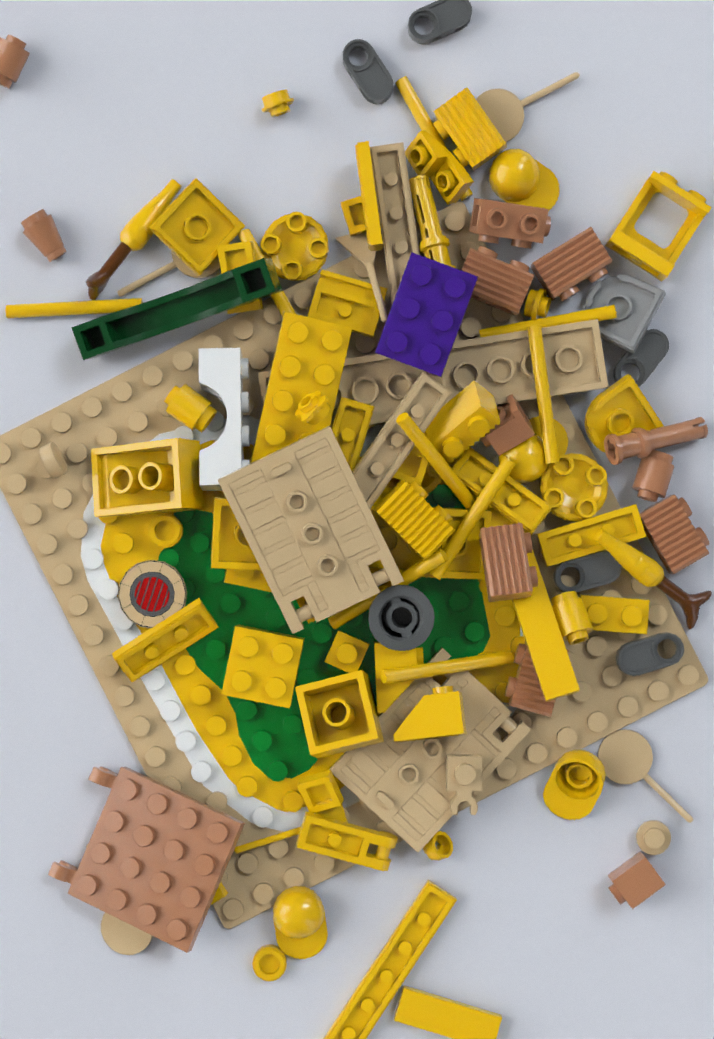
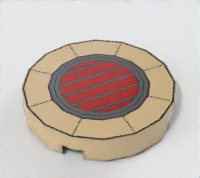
M148 560L137 563L126 571L119 584L118 599L121 610L130 621L140 627L152 628L186 606L187 588L183 577L175 567L164 561Z

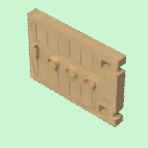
M330 426L218 479L292 634L304 629L302 622L314 617L317 623L380 593L378 586L388 581H391L393 586L404 581ZM381 560L384 568L371 573L368 565ZM304 596L307 605L296 610L292 601Z
M441 647L427 663L448 660L451 655ZM468 671L445 674L448 679L442 685L432 677L415 679L386 712L380 713L378 716L384 742L346 751L329 769L337 779L418 853L453 816L450 802L456 795V791H447L446 754H481L483 783L531 731L522 720L517 724L509 716L512 711ZM453 686V692L459 691L462 693L466 735L394 742L393 734L422 697L433 694L432 688ZM499 726L508 733L502 741L493 734ZM465 801L461 802L458 805V809L464 804Z

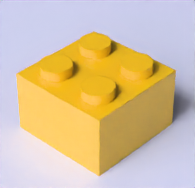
M239 624L236 625L221 695L290 708L305 638Z
M363 670L295 687L311 756L321 758L384 742L369 675Z

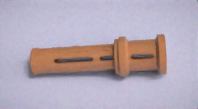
M697 417L692 420L647 431L638 427L632 429L631 433L620 436L609 434L604 440L605 453L611 464L618 465L622 463L623 459L635 456L640 459L645 458L652 450L696 439H704L708 435L707 424L699 426L705 420L702 417Z

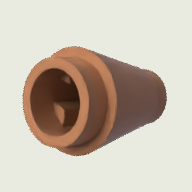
M44 209L39 210L21 222L25 229L23 234L47 257L49 262L56 260L67 252L52 215H47Z

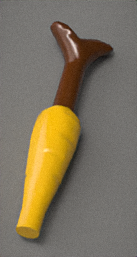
M171 179L164 189L136 213L122 229L120 245L101 269L86 280L88 296L91 300L98 298L110 277L129 253L141 250L150 240L154 233L149 227L166 210L182 188L177 181Z
M599 529L595 533L594 540L602 545L639 583L646 587L656 586L680 604L688 629H692L695 626L700 606L709 600L712 595L711 591L688 594L665 577L663 568L651 557L611 536L603 529Z

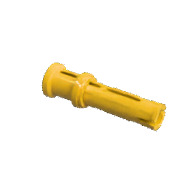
M419 175L409 179V184L422 236L419 246L420 252L426 258L456 268V266L451 264L448 247L450 246L449 239L442 234L429 176Z

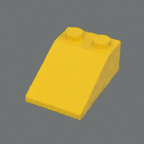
M172 438L91 449L94 517L171 513L204 509L203 491L200 487V441Z

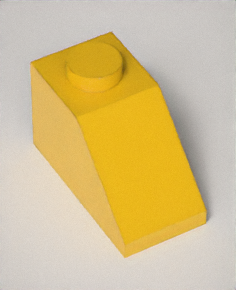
M374 642L377 713H385L415 680L383 684L381 671L424 664L423 647L397 651L389 649L379 642Z
M453 686L432 688L433 694L424 695L393 734L394 742L466 735L462 693L459 691L453 692Z

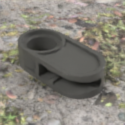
M438 0L417 9L411 14L408 21V34L414 42L424 45L462 30L470 22L472 14L471 3L469 0ZM420 18H428L433 23L434 28L429 34L421 35L414 28L415 22Z
M362 39L350 41L343 50L345 69L368 102L373 104L386 102L393 93V79L367 41ZM355 49H362L368 54V60L364 65L355 66L350 62L349 54Z
M657 329L647 330L636 352L633 354L626 351L613 370L615 382L622 378V367L626 364H633L640 372L639 378L636 381V384L640 387L666 356L669 350L667 336Z
M608 551L596 552L560 563L555 568L553 579L556 587L561 591L580 592L615 581L620 576L622 569L621 565ZM567 567L576 568L580 574L579 582L572 587L565 586L561 581V573Z
M668 632L651 635L622 645L616 654V664L622 672L628 675L645 674L679 662L684 654V644L677 635ZM664 639H671L676 645L675 654L670 658L664 659L658 654V644Z

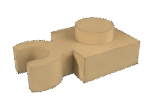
M446 754L447 791H456V795L450 802V809L453 815H458V805L463 801L470 803L471 815H476L478 806L472 796V791H482L481 754Z

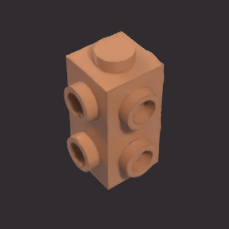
M474 198L469 232L479 234L478 241L498 244L499 237L512 239L511 246L531 249L532 242L543 244L544 237H547L550 232L551 217L548 216L549 209Z

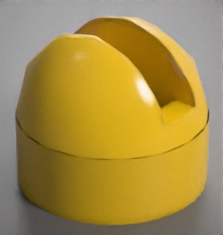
M438 831L423 847V851L430 860L440 861L451 856L453 843L448 834Z

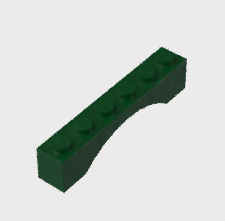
M262 258L171 294L101 316L71 328L82 359H93L279 293L283 289L272 258Z

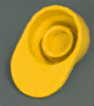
M508 149L501 152L493 160L489 169L490 186L493 192L506 203L551 210L558 200L560 188L555 174L524 150Z
M539 416L530 419L534 436L500 456L498 455L499 464L504 456L516 463L509 476L519 483L535 481L543 475L549 465L545 463ZM554 419L558 455L561 456L565 455L567 451L568 437L564 427Z
M582 749L571 750L563 754L557 761L543 791L544 802L550 811L561 818L569 820L586 817L594 808L604 786L606 773L601 760L593 753Z
M293 886L285 889L277 896L273 905V921L278 946L286 955L292 958H310L323 949L328 937L322 900L314 890L305 886Z

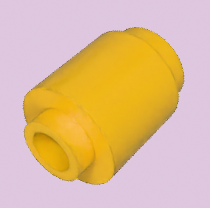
M184 384L181 388L174 386L164 401L168 404L166 412L192 431L197 429L202 433L217 413V410L212 407L211 401L187 384Z
M576 591L564 592L553 597L550 602L563 641H568L569 645H575L588 640V634L593 631V627L583 599L578 597Z

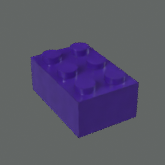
M411 252L375 353L442 377L478 276Z

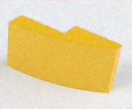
M425 130L420 131L405 150V156L418 176H429L447 205L458 202L474 182L455 156Z

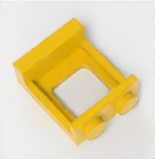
M653 171L605 246L662 282L668 277L675 266L676 260L712 207L706 204V198L693 190L687 192L677 185L678 181L670 174ZM655 193L663 194L688 212L686 220L667 248L659 247L636 232L634 228L635 223Z

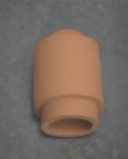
M9 34L6 39L0 37V85L8 89L12 82H17L30 54L24 50L25 42Z
M652 450L647 457L641 458L632 489L638 491V498L650 502H657L658 497L665 498L674 470V465H672L673 456L661 451Z

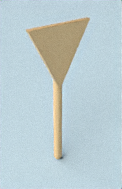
M366 232L352 237L348 234L335 238L338 243L367 268L381 320L386 322L388 315L373 267L377 251H370L368 249Z

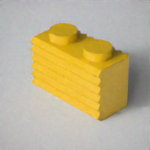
M468 87L433 111L437 118L433 123L434 127L443 140L448 137L451 138L457 147L452 152L464 168L470 165L472 170L475 171L507 148L506 142Z
M473 381L442 406L425 433L427 434L426 437L445 460L454 462V458H459L460 454H464V450H469V446H474V442L479 441L480 437H485L486 433H490V429H495V425H500L494 395L479 383Z
M400 480L373 510L421 558L427 560L455 531L449 524L453 518L440 505L433 508L425 500L429 494L416 481L413 480L409 484L404 480Z

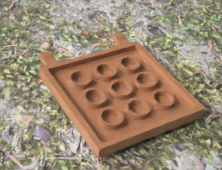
M102 766L99 768L93 767L88 780L111 788L108 799L79 867L76 868L60 860L59 863L53 862L48 875L57 880L70 883L71 886L67 894L186 953L192 951L245 823L128 767H121L118 774Z

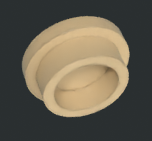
M649 820L638 828L636 841L640 849L645 853L658 855L669 847L671 834L667 826L662 822Z

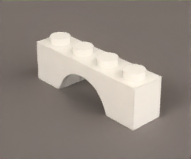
M198 348L199 384L201 390L217 397L227 411L226 426L222 435L215 443L199 451L200 487L202 491H223L218 479L250 464V460H244L243 446H250L249 426H243V413L249 412V392H243V379H249L248 358H242L240 348Z

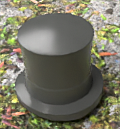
M395 585L383 590L372 601L368 614L369 629L374 638L381 645L397 651L412 650L425 642L433 629L435 618L429 599L421 591L408 585Z

